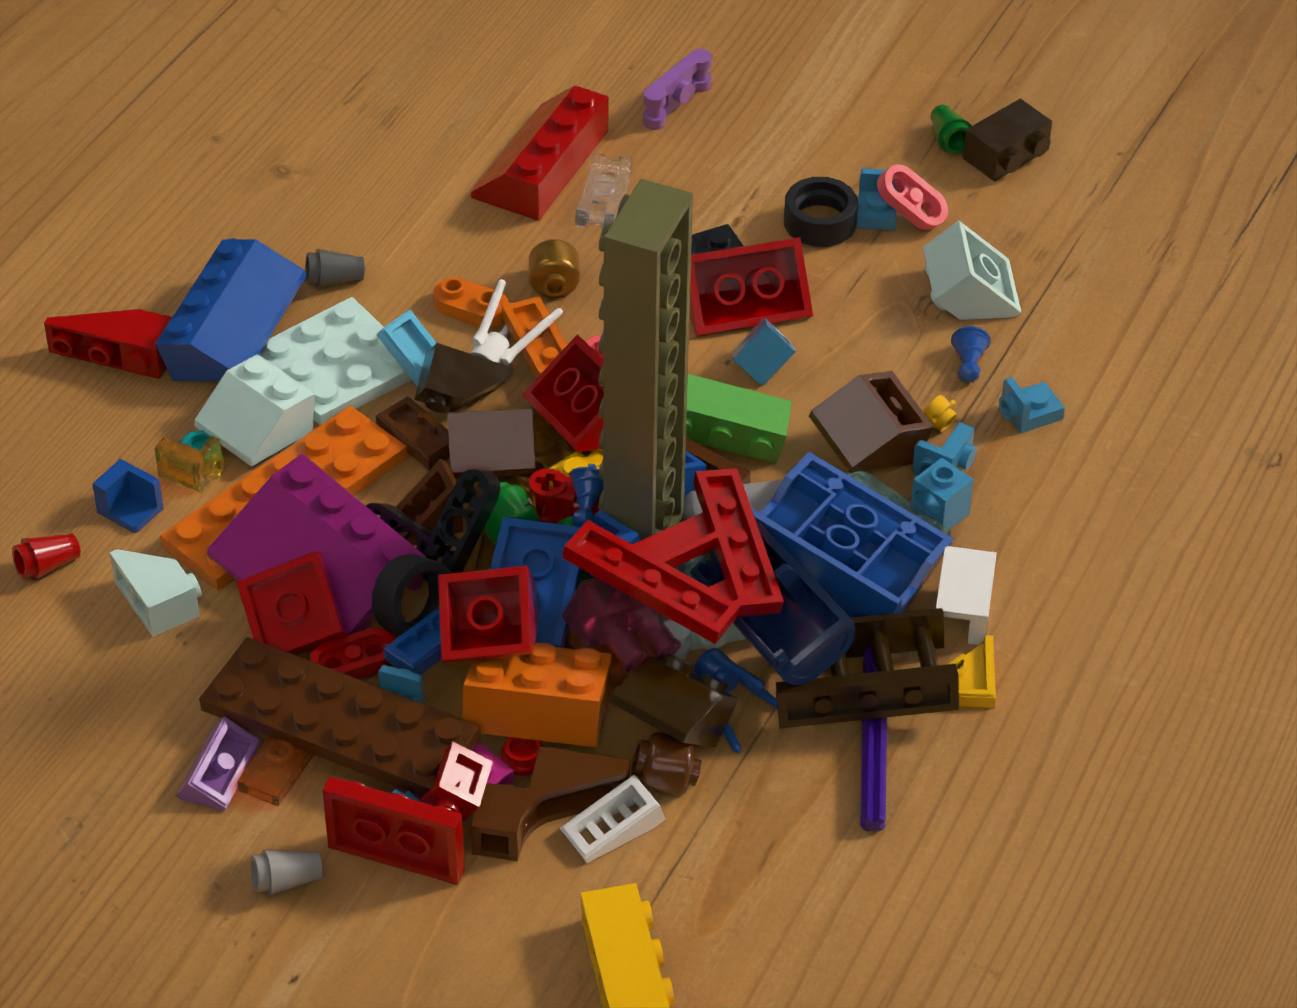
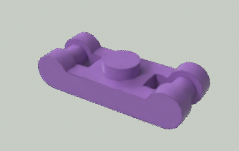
M696 49L644 90L643 103L647 107L643 113V124L645 127L654 130L664 127L666 116L681 104L686 103L694 93L710 89L711 74L708 70L712 65V54L708 50Z

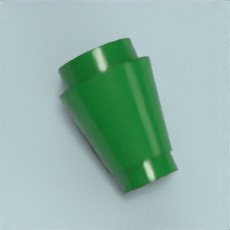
M947 105L935 107L931 112L930 118L939 146L944 151L953 154L964 152L966 129L972 125Z

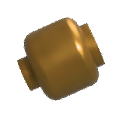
M550 239L537 244L528 257L529 282L532 288L540 295L549 298L569 295L576 289L580 281L579 255L576 249L568 242L558 239Z

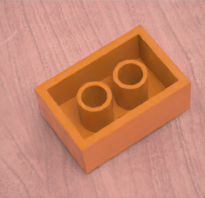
M535 643L533 654L472 660L463 684L462 719L480 725L482 734L597 747L609 704L613 654L599 652L592 648L570 649L554 647L549 643Z

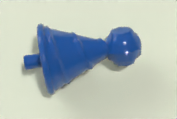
M965 326L957 329L951 336V344L960 356L962 363H964L959 366L958 376L961 381L966 383H974L979 378L981 371L977 361L991 343L989 334L982 328Z
M588 464V467H578L572 469L569 473L577 496V503L580 506V509L575 511L572 516V524L575 527H582L587 520L594 523V514L591 510L600 498L603 490V480L599 479V469L596 468L595 464Z

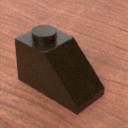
M436 343L425 355L414 400L425 403L428 409L435 412H454L500 388L512 376L514 368Z

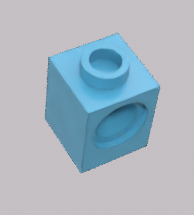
M940 458L913 479L910 513L943 533L948 532L970 514L974 479L945 459Z

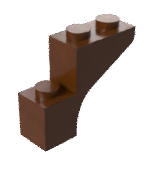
M540 746L529 789L518 788L509 784H486L480 807L475 810L471 824L472 854L518 861L526 839L538 827L554 820L580 814L629 779L630 760L616 758L611 755L601 756L574 752L564 748L554 749Z

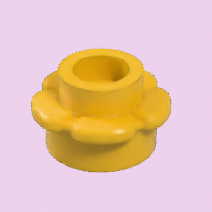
M939 395L925 408L923 413L932 423L934 429L942 433L955 421L958 414L952 409L955 408L956 401L951 400L949 402L943 395Z

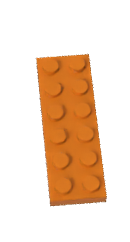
M349 405L160 534L161 546L219 591L235 578L207 555V549L272 475L303 453L354 496L407 459V446Z

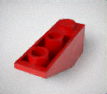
M133 309L47 317L44 322L50 353L161 379L167 369L155 343L172 317Z

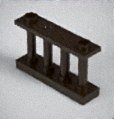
M942 608L851 617L856 628L855 637L848 651L830 666L832 677L815 678L801 685H791L786 681L775 682L780 729L959 710V675L956 664L939 665L935 649L944 648V613ZM871 647L876 672L850 675L846 658L863 657L864 651ZM917 651L921 667L894 670L891 658L892 653Z

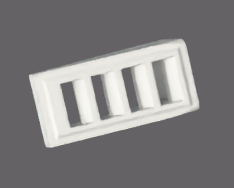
M633 775L560 827V830L583 860L589 863L654 829L664 822L666 818L658 802L639 779ZM636 804L639 810L632 813L628 807ZM620 812L625 820L618 824L613 815ZM603 820L611 829L605 834L596 825ZM586 829L596 839L590 845L580 834V832Z

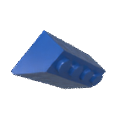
M231 238L222 240L155 343L172 380L220 381L227 370L257 354L259 355L307 277L304 269L256 239Z

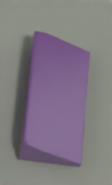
M224 716L208 734L176 796L188 802L224 811L262 740Z

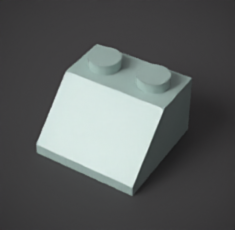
M958 220L923 246L926 260L925 271L929 276L932 288L930 296L940 310H947L959 320L1017 317L1022 313L1009 259Z
M257 354L226 371L195 418V427L199 430H204L219 441V444L252 467L312 431L315 393Z

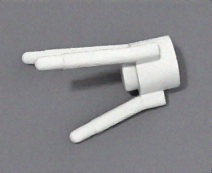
M500 279L493 292L480 328L472 338L476 346L470 354L508 366L521 350L562 315L563 310L561 308L555 309L515 345L509 348L510 344L506 338L510 331L506 325L499 333H487L506 285L505 280Z

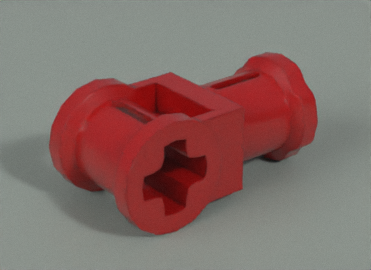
M549 468L537 470L530 476L529 490L533 494L531 501L538 512L539 522L557 524V522L567 516H573L574 512L580 509L570 477H566L558 470ZM552 481L553 487L549 490V483ZM599 499L591 510L594 515L601 510L599 509ZM546 504L545 513H542V507Z

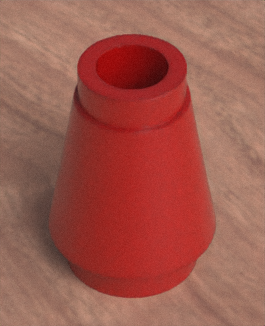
M73 533L23 538L20 544L14 545L12 548L15 568L23 579L31 577L33 580H36L79 558L81 555L79 542Z

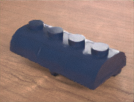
M757 520L756 523L784 603L781 613L737 617L733 625L784 681L791 685L805 684L820 676L848 651L854 640L856 628L848 614ZM717 555L706 564L700 561L693 566L690 572L691 578L707 587L725 580Z

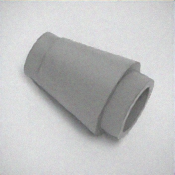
M263 849L261 854L252 855L250 871L254 891L256 893L266 892L268 896L311 883L312 881L321 880L322 862L319 853Z

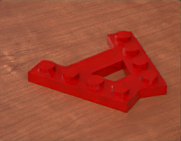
M737 468L696 471L693 485L702 513L639 542L630 544L587 520L564 546L563 559L713 644L719 641L737 617L781 613L784 603ZM715 549L725 580L707 587L675 569V567Z

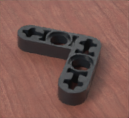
M470 469L462 473L432 532L391 504L369 503L366 507L376 515H381L380 518L390 527H395L394 530L403 538L410 531L413 532L417 538L416 549L424 554L425 558L437 561L438 557H443L441 563L452 573H461L498 501L500 483L497 476L488 470ZM475 482H479V488L483 490L481 496H477L478 491L474 488ZM469 503V508L463 507V504ZM462 515L466 520L467 530L464 536L458 539L453 533L452 525L455 518ZM452 546L456 547L455 551L450 550ZM423 573V579L427 581L426 575Z

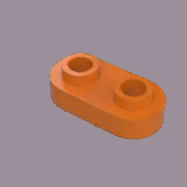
M449 277L435 285L433 290L434 306L443 315L480 327L495 290L461 278ZM503 293L489 328H496L505 323L502 319V305L509 304V301Z

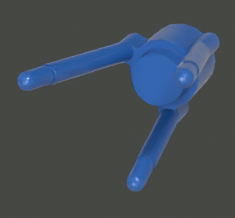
M711 648L704 652L696 661L694 672L701 679L704 673H707L726 682L729 685L726 690L728 693L740 683L763 701L777 709V698L764 689V682L733 662L722 650ZM728 722L723 734L735 753H739L741 746Z

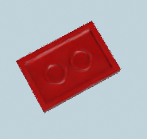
M329 776L322 790L328 848L455 885L459 884L465 872L461 813L454 812L445 806H433L412 800L399 793H387L366 787L357 781H345Z

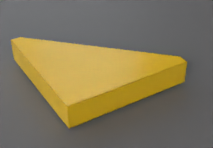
M986 635L984 642L966 655L961 654L949 663L956 664L959 675V707L995 708L993 636Z

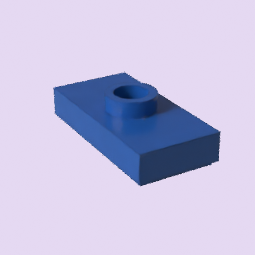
M440 608L434 610L384 647L385 660L398 669H408L419 675H422L441 660Z

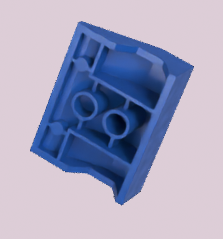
M808 452L788 472L771 501L760 512L752 510L755 520H758L850 618L905 612L943 558L945 547L951 546L954 540L952 537L811 452Z

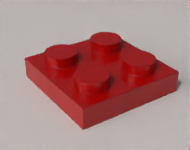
M318 551L236 581L253 639L295 655L322 643L347 635L323 556Z

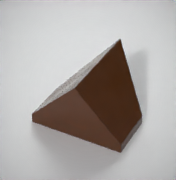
M440 459L396 506V508L431 532L457 482L447 462ZM462 515L457 516L453 522L454 534L463 532ZM410 531L404 539L413 546H416L417 538Z

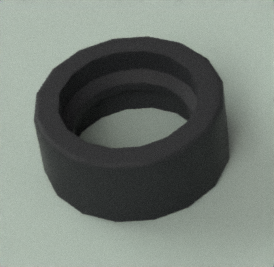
M830 177L802 179L792 185L785 195L784 227L791 237H801V243L814 247H829L840 244L850 238L856 229L858 213L857 195L850 186L841 180ZM814 205H822L835 208L841 213L829 218H817L807 215L801 210Z
M406 554L393 559L385 565L376 578L372 592V610L378 624L390 633L401 636L439 608L438 575L451 574L452 572L441 562L415 554ZM419 573H425L429 584V595L426 605L418 617L411 622H405L401 613V599L404 589L412 578Z

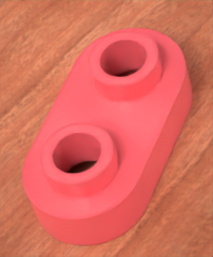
M893 165L879 176L877 188L882 199L917 228L931 230L946 220L948 206L944 197L907 166Z

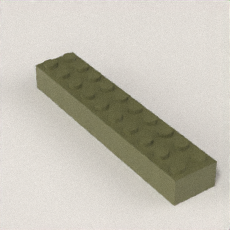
M644 179L639 180L630 195L626 194L623 196L618 208L617 217L612 225L606 224L599 240V250L604 252V263L599 274V285L604 287V297L599 309V319L604 321V331L599 342V352L604 354V364L599 375V385L604 386V396L599 407V417L604 418L603 429L599 438V448L603 449V460L599 469V479L603 480V490L599 499V509L638 533L639 541L678 524L684 515L693 193Z

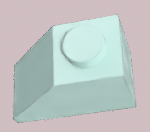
M119 549L109 552L114 582L152 637L200 617L197 598L202 596L200 585L194 574H186L177 560Z

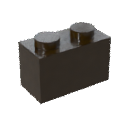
M1020 98L966 129L963 159L995 182L1003 176L1015 172L1022 165L1036 157L1042 156L1049 150L1052 120Z

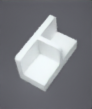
M947 546L944 549L936 609L942 608L944 617L970 620L967 643L980 645L984 642L987 632L997 552Z

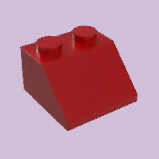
M528 566L438 575L441 660L443 663L533 654L538 631L537 586Z

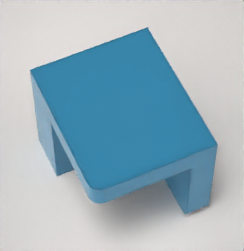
M764 318L732 351V358L760 385H764L788 361L796 350L794 344Z

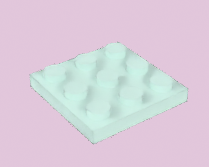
M353 297L269 338L259 356L315 393L313 420L319 426L349 405L357 409L411 381V378L377 337L376 334L384 327Z

